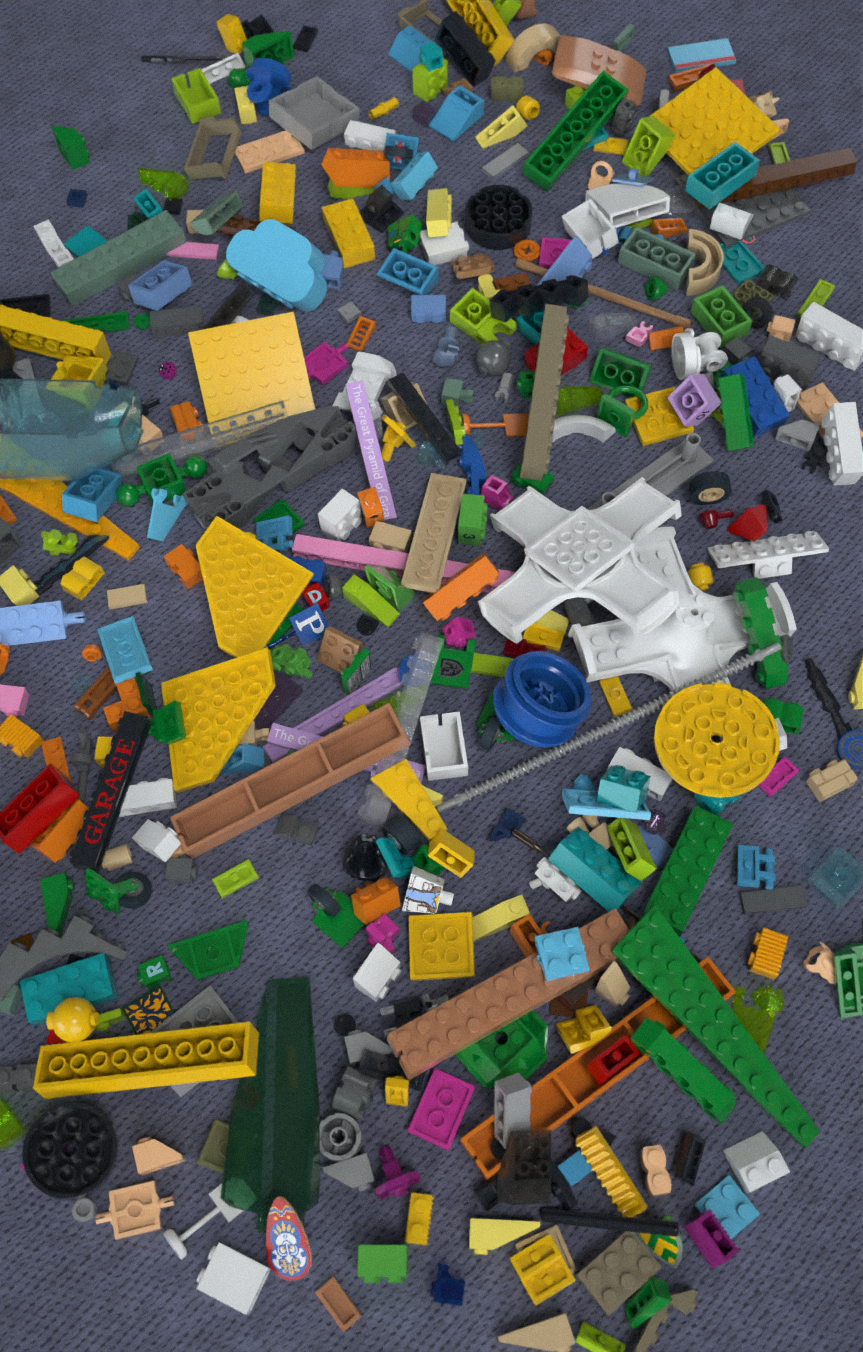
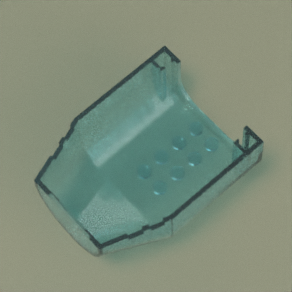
M0 379V410L3 421V431L0 432V479L77 481L134 453L139 445L142 428V406L139 390L121 386L117 388L118 390L110 389L109 384L106 383L103 384V387H98L95 381Z

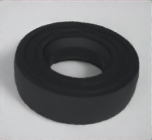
M752 297L742 306V309L752 320L751 328H763L772 319V307L762 297ZM752 307H758L762 311V318L758 319L753 316L751 312Z

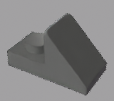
M282 815L279 817L273 835L312 847L318 826L300 821L297 815Z

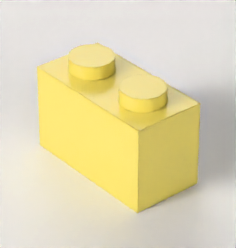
M248 86L234 88L241 124L257 122L254 102L247 96Z
M13 565L0 575V586L16 606L29 605L40 597L35 591L37 586L31 580H27L29 576L23 569L18 570Z

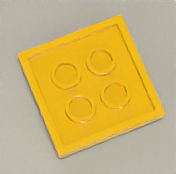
M675 387L645 394L648 399V410L642 417L633 420L634 428L642 446L694 432L693 426H684L667 398L676 389ZM638 397L625 399L624 404L635 410V412L641 408V401Z
M472 912L409 916L411 981L475 978Z

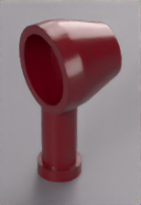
M733 509L720 512L709 510L701 513L699 519L706 529H712L718 526V519L733 518L734 511Z

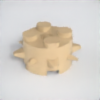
M766 91L749 98L766 116L771 117L777 114L775 102L780 97H773L771 91Z

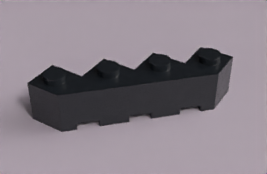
M570 275L561 281L551 279L542 281V285L532 286L527 284L518 286L517 290L508 292L507 289L500 290L489 300L492 318L507 322L516 312L531 317L540 307L545 309L546 304L561 306L565 302L580 307L589 298L588 280Z

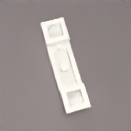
M49 220L33 226L58 268L74 260L68 249L62 244Z

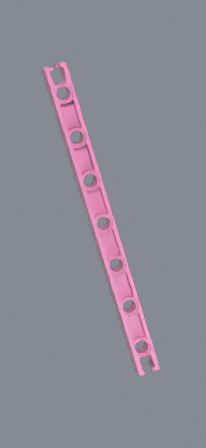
M296 534L292 548L293 557L300 556L309 560L318 559L329 565L365 571L366 565L386 568L388 571L393 570L399 577H403L409 553ZM447 560L441 584L468 564ZM498 569L500 574L497 577L498 580L490 586L488 584L483 586L482 592L490 593L516 572Z

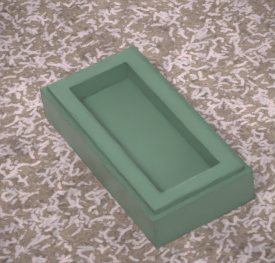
M629 24L613 41L612 49L619 52L623 50L633 39L634 25Z

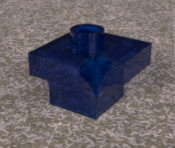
M439 1264L436 1282L432 1281L430 1297H434L435 1303L462 1306L465 1280L453 1278L448 1271V1265Z

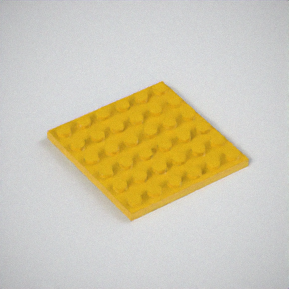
M717 67L650 115L655 116L675 134L666 153L688 175L734 142H737L753 154L780 134L781 130Z
M294 312L188 333L212 439L259 430L288 416L315 410Z

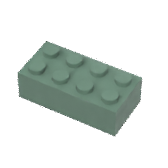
M636 227L620 248L618 264L649 278L652 276L659 277L668 287L678 291L688 276L689 268L694 266L696 253Z

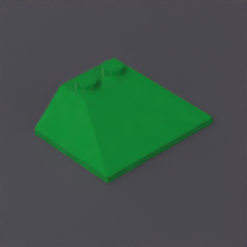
M863 942L848 944L834 954L840 1018L863 1015Z

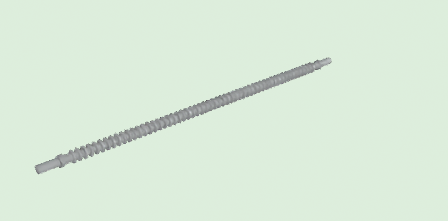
M777 642L762 650H755V653L752 655L747 654L746 658L736 659L735 663L731 662V665L726 664L725 668L715 669V673L705 674L704 678L701 676L700 680L695 679L694 683L690 681L689 685L684 684L683 688L680 686L679 690L674 689L673 693L669 691L668 695H663V698L659 696L658 700L653 699L652 703L648 701V705L643 704L642 708L638 706L637 710L632 709L631 713L628 711L627 715L622 714L621 718L617 716L616 720L612 719L610 723L607 721L606 725L601 724L600 728L596 726V730L591 729L589 733L586 731L585 735L580 734L579 738L575 736V740L570 739L569 743L561 744L558 748L555 746L554 750L549 749L548 753L544 751L543 755L538 754L537 758L534 756L533 760L528 759L527 763L523 761L522 765L517 764V768L513 766L512 770L507 769L506 773L501 772L502 775L496 774V778L491 777V780L486 779L485 783L480 782L481 785L479 786L475 784V788L470 787V790L467 791L465 789V792L462 794L453 795V798L437 805V810L441 813L455 805L460 806L468 799L471 801L472 797L477 798L476 795L478 794L481 796L482 792L487 793L488 789L492 791L493 787L498 788L499 784L502 786L503 782L508 783L509 779L513 781L514 777L519 778L520 774L524 775V772L529 773L530 769L540 768V764L550 763V760H556L555 757L557 756L561 758V754L571 753L572 749L577 750L576 747L579 746L581 748L582 744L587 745L588 741L592 743L593 739L597 740L599 736L602 738L603 734L608 735L609 731L613 733L614 729L618 730V727L623 728L624 724L629 725L630 721L634 723V719L639 720L640 716L644 718L645 714L650 715L651 711L654 713L655 709L660 710V707H663L679 691L700 683L702 685L712 684V682H717L718 679L722 680V677L727 678L728 674L738 673V669L748 668L749 664L752 666L753 662L762 661L764 657L781 650V646Z

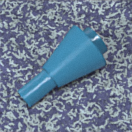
M581 774L573 782L575 784L574 789L597 791L588 774L586 776Z

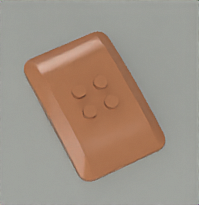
M569 35L560 36L552 70L556 78L587 90L599 74L605 71L629 89L626 99L633 101L635 108L640 106L646 77L644 65L624 53L596 42Z

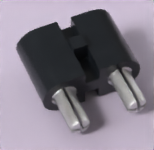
M420 996L393 1001V1006L380 1009L382 1016L395 1013L397 1019V1027L384 1029V1036L388 1037V1034L423 1015Z

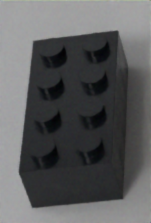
M457 11L442 19L436 40L470 84L474 87L489 77L496 60Z

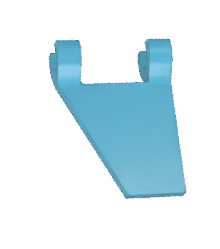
M153 488L151 492L153 507L147 538L163 542L187 503L183 495H174L173 503L175 507L163 504L162 502L167 496V490Z

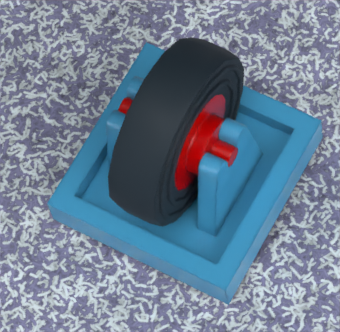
M393 133L386 134L384 154L389 160L390 168L403 170L417 154L419 138Z

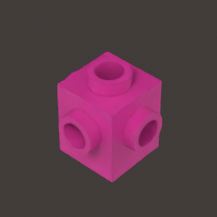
M457 617L442 627L446 643L458 648L465 646L468 639L476 637L472 620Z

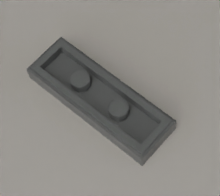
M803 885L740 893L744 915L808 906Z

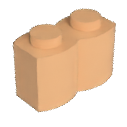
M660 1144L642 1148L640 1151V1163L646 1173L645 1187L649 1196L667 1195L671 1191V1179L665 1169L666 1156Z

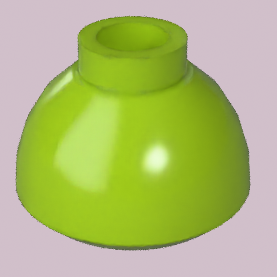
M226 259L219 267L217 276L222 279L234 280L238 276V271L230 266Z

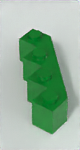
M755 577L736 582L733 598L743 609L740 623L741 627L750 635L749 654L752 655L755 653V650H762L777 642L781 646V650L764 657L762 661H757L755 678L766 690L786 684L789 669L787 662H783L780 651L783 650L779 635H775L772 624L776 622L772 608L768 609L765 597H768L767 590L761 581Z
M646 1018L632 1035L631 1040L639 1051L654 1060L658 1070L675 1080L683 1093L698 1102L704 1113L722 1125L737 1105L734 1092L712 1075V1071L706 1065L700 1063L688 1052L689 1049L684 1044L671 1036L661 1022L657 1020L653 1022Z

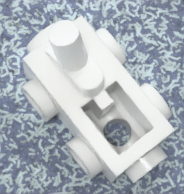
M545 857L537 864L539 869L534 873L539 878L529 882L532 889L542 885L546 889L551 888L565 902L571 898L575 900L582 892L581 887Z

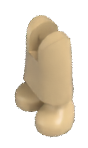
M583 815L582 818L578 817L566 828L572 833L576 828L580 827L596 842L603 845L606 850L610 848L616 857L620 859L607 830L608 825L606 822L600 825L597 820L598 816ZM585 823H586L593 831L589 832V830H588V829L586 828V826H585Z

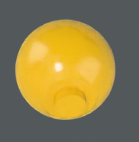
M67 998L57 1005L55 1011L48 1012L46 1019L47 1028L49 1030L54 1029L55 1034L64 1041L79 1042L92 1034L95 1026L99 1023V1013L84 998Z

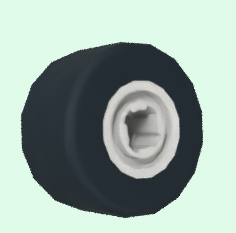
M401 815L394 816L382 828L385 837L393 838L399 852L407 855L421 842L417 830Z

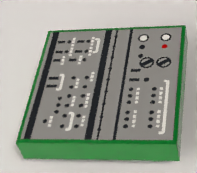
M364 648L361 652H357L353 657L352 664L349 667H345L341 673L344 693L347 695L356 690L372 669L371 651Z

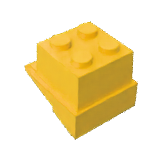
M66 356L63 361L57 362L58 369L47 384L46 389L54 390L60 395L76 400L80 406L83 405L87 410L92 411L102 396L104 381L107 379L105 373L108 369L103 358Z

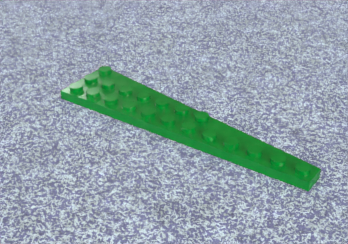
M653 905L610 952L802 1148H807L819 1134V1129L656 905Z

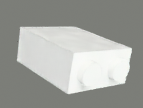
M457 222L451 223L452 228L449 229V234L446 236L428 237L427 229L421 231L419 243L428 263L438 265L450 262L460 256H467L469 244L467 240H464L463 229L459 228Z
M218 1243L217 1246H213L208 1255L210 1262L206 1269L203 1268L196 1281L199 1283L196 1289L245 1315H250L271 1268L222 1243Z

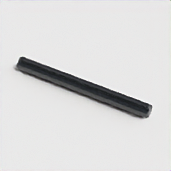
M543 1208L541 1213L542 1221L547 1223L671 1237L679 1235V1223L673 1221L554 1208Z

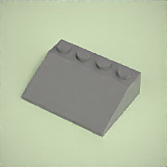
M208 986L150 1033L239 1022L214 989ZM199 1082L170 1086L182 1097Z

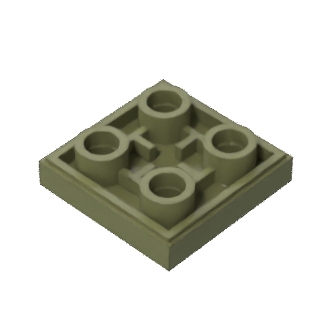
M746 279L731 294L741 308L752 297H762L769 303L775 297L749 279ZM752 307L751 310L755 318L762 312L758 307Z

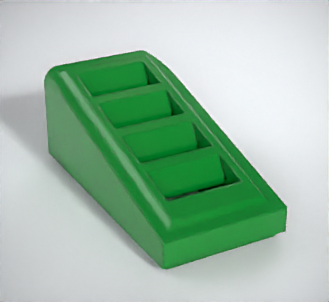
M651 1277L625 1305V1312L631 1328L635 1329L672 1301L665 1281Z

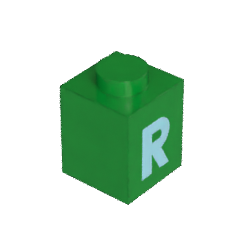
M162 955L138 965L140 971L137 973L138 980L141 985H145L148 989L172 979L166 959Z

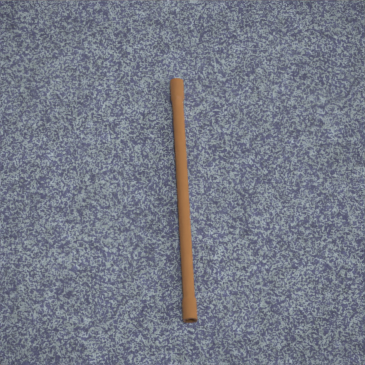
M521 258L517 259L515 268L542 277L549 270ZM588 284L589 294L667 321L675 326H682L683 329L690 328L692 320Z

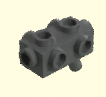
M623 97L616 108V112L608 121L613 123L612 131L618 135L623 136L626 131L630 130L633 124L631 121L635 114V103Z

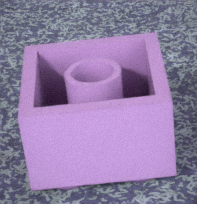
M690 374L667 397L684 426H698L722 403L704 374Z

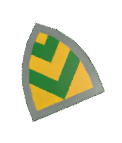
M665 1215L662 1219L664 1221H673L668 1215ZM635 1232L652 1255L665 1264L677 1269L683 1254L680 1233L677 1237Z

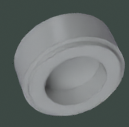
M87 1197L78 1199L72 1207L73 1217L80 1222L91 1220L96 1213L95 1202Z

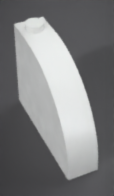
M617 183L585 191V201L591 199L598 207V210L604 214L615 228L669 212L670 196L652 186Z

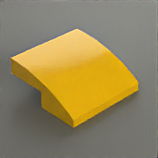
M596 1005L575 1010L576 1018L556 1023L557 1032L571 1054L595 1044L611 1031V1026Z
M550 1234L509 1258L535 1306L575 1282L574 1276Z

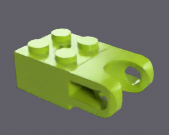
M474 288L450 310V322L481 345L490 340L499 341L494 335L496 333L502 332L510 336L517 330V325L511 318L507 322L492 318L489 299Z

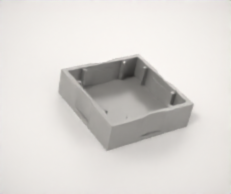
M318 76L300 84L293 90L286 91L269 100V117L311 150L344 133L350 120L359 122L360 108L346 97L338 94Z

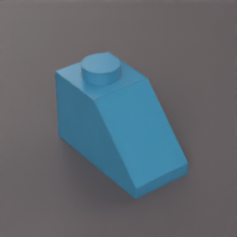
M245 743L236 747L220 774L252 773L263 768L265 761L264 748Z

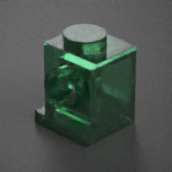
M136 211L128 215V230L145 222V214Z

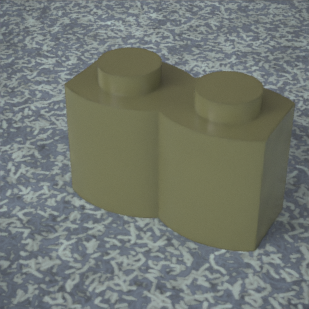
M501 76L492 78V101L503 102L507 100L509 102H518L522 98L523 78H505Z

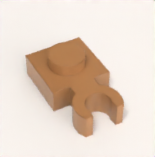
M463 78L452 83L451 87L444 88L443 95H449L459 85L473 93V87Z

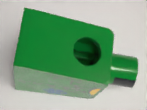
M411 214L388 225L389 247L392 250L395 248L404 253L416 248L423 223Z

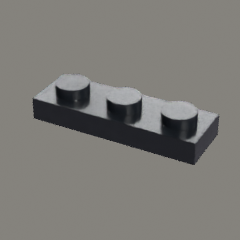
M365 1049L358 1071L384 1080L387 1077L392 1078L394 1076H400L408 1080L398 1059ZM427 1070L410 1079L409 1088L420 1091Z

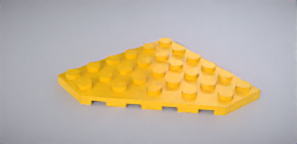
M218 516L215 517L196 544L218 648L235 658L264 649L313 578L314 573Z
M268 648L161 683L164 706L175 700L180 702L186 738L169 745L174 791L177 793L212 783L216 780L272 693L276 683L271 652Z

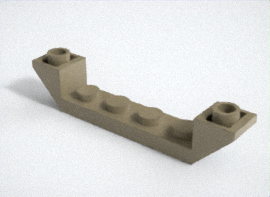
M692 1289L672 1294V1301L647 1320L632 1352H646L649 1344L651 1346L655 1344L659 1336V1332L656 1330L660 1322L664 1324L670 1314V1310L667 1309L669 1305L682 1314H687L688 1311L692 1313L698 1303V1299L695 1298L698 1292Z

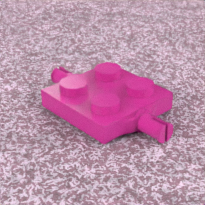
M323 342L304 357L308 379L310 377L314 378L323 386L348 367V361L341 355L348 349L347 345L343 343L336 349Z

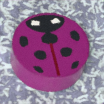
M165 362L159 366V373L163 379H172L176 376L177 369L172 362Z

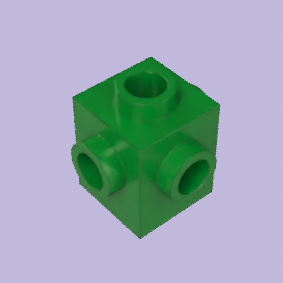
M535 371L520 372L519 379L516 380L517 390H520L521 398L532 396Z

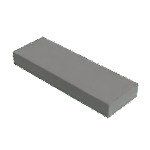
M517 143L483 166L482 172L494 180L529 156V152Z

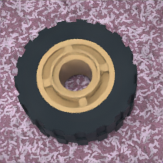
M704 472L689 482L691 500L698 505L721 503L730 497L732 493L729 476L724 472Z

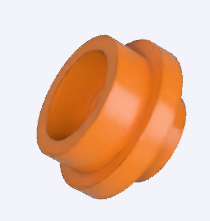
M89 644L82 650V656L86 660L94 662L101 658L102 652L99 646Z

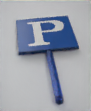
M318 603L289 617L295 631L274 641L265 648L270 649L297 634L302 646L323 636L326 628L329 626Z

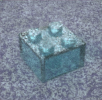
M839 846L809 877L807 882L840 910L863 886V866Z

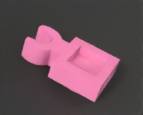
M641 322L639 328L635 326L626 335L625 341L641 347L648 340V332H652L653 325L644 327L645 322Z

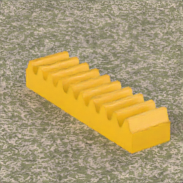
M597 1126L578 1135L576 1146L581 1148L582 1155H586L587 1163H591V1169L596 1171L597 1179H601L602 1187L607 1188V1194L611 1195L612 1202L617 1204L618 1212L621 1211L622 1216L634 1217L644 1212L648 1207Z

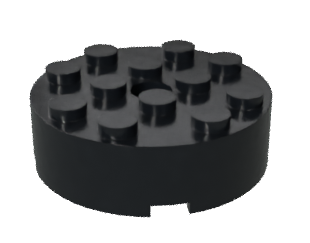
M507 185L486 186L479 189V192L474 196L472 195L466 204V231L475 243L484 248L492 250L513 248L517 243L525 240L531 231V202L526 195L523 196L514 187Z
M78 1102L59 1104L42 1114L28 1130L22 1150L24 1169L33 1185L45 1195L64 1201L78 1200L96 1192L108 1180L117 1161L118 1142L111 1123L95 1107ZM69 1145H75L77 1147L75 1155L71 1157L65 1156V1148Z

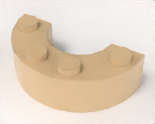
M543 23L531 26L514 40L507 52L505 61L515 73L528 68L531 59L542 50H550L555 57L561 35L550 24Z
M689 229L686 249L696 253L695 259L701 263L699 267L689 268L687 276L686 296H693L710 290L717 283L724 256L720 244L712 236L699 230Z

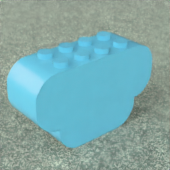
M268 219L261 222L255 231L242 230L238 232L229 243L226 251L228 263L238 271V276L251 285L256 286L290 309L294 306L298 310L310 312L321 304L327 292L326 280L320 274L324 267V256L304 236L277 220Z

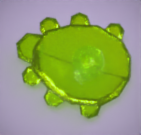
M770 985L767 986V989L760 986L758 991L752 993V998L756 1000L753 1004L756 1007L760 1006L761 1013H770V1016L773 1018L784 1008L783 991L781 989L776 991Z

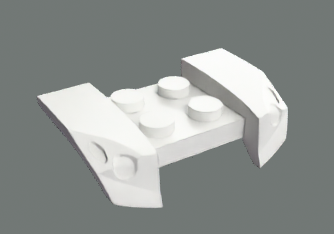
M358 352L352 363L353 371L347 383L363 380L372 419L375 420L383 413L377 402L386 380L388 381V379L396 376V369L393 363L379 355ZM345 387L343 393H338L333 406H338L341 410L352 412Z

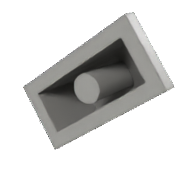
M800 420L781 426L778 429L775 440L809 451L820 425Z
M351 1031L348 1033L349 1036L344 1037L351 1066L361 1063L365 1049L389 1057L394 1056L393 1050L389 1045L366 1031Z
M367 1153L323 1167L326 1175L353 1190L358 1189L359 1192L371 1189V1184L375 1183Z

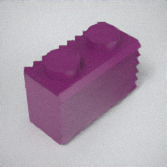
M710 1209L696 1215L683 1226L711 1268L726 1263L738 1252L733 1239H730V1235H727V1231L724 1230V1227L721 1226L718 1218H715V1214H712Z

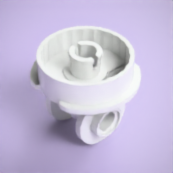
M686 328L683 333H676L672 340V363L679 380H685L690 374H700V371L704 373L709 371L715 372L727 363L726 353L717 350L721 344L719 334L708 332L694 337L693 329Z

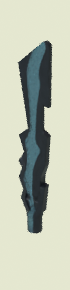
M89 535L69 559H61L56 567L50 568L49 572L43 574L41 579L34 583L37 586L35 591L38 595L43 594L53 586L52 584L68 574L73 569V565L77 560L84 556L88 558L109 540V536Z

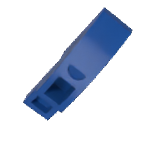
M465 433L463 444L459 445L460 450L463 451V456H459L460 467H463V473H467V482H471V486H468V494L479 495V488H482L486 482L485 467L477 446Z

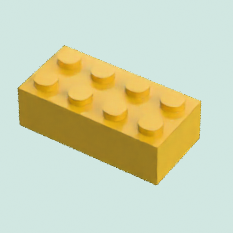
M263 161L259 221L274 219L280 223L293 224L296 164Z
M354 199L322 207L323 221L334 247L339 253V257L343 259V267L347 268L374 260L375 247Z

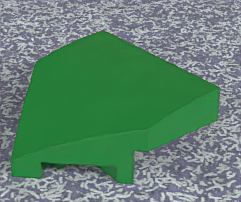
M175 700L161 707L160 710L153 709L149 735L169 745L186 738L180 702Z

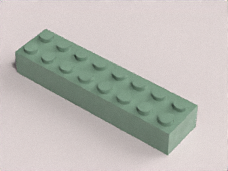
M165 210L50 272L55 286L72 307L167 256L168 252L187 243L184 231L168 211Z

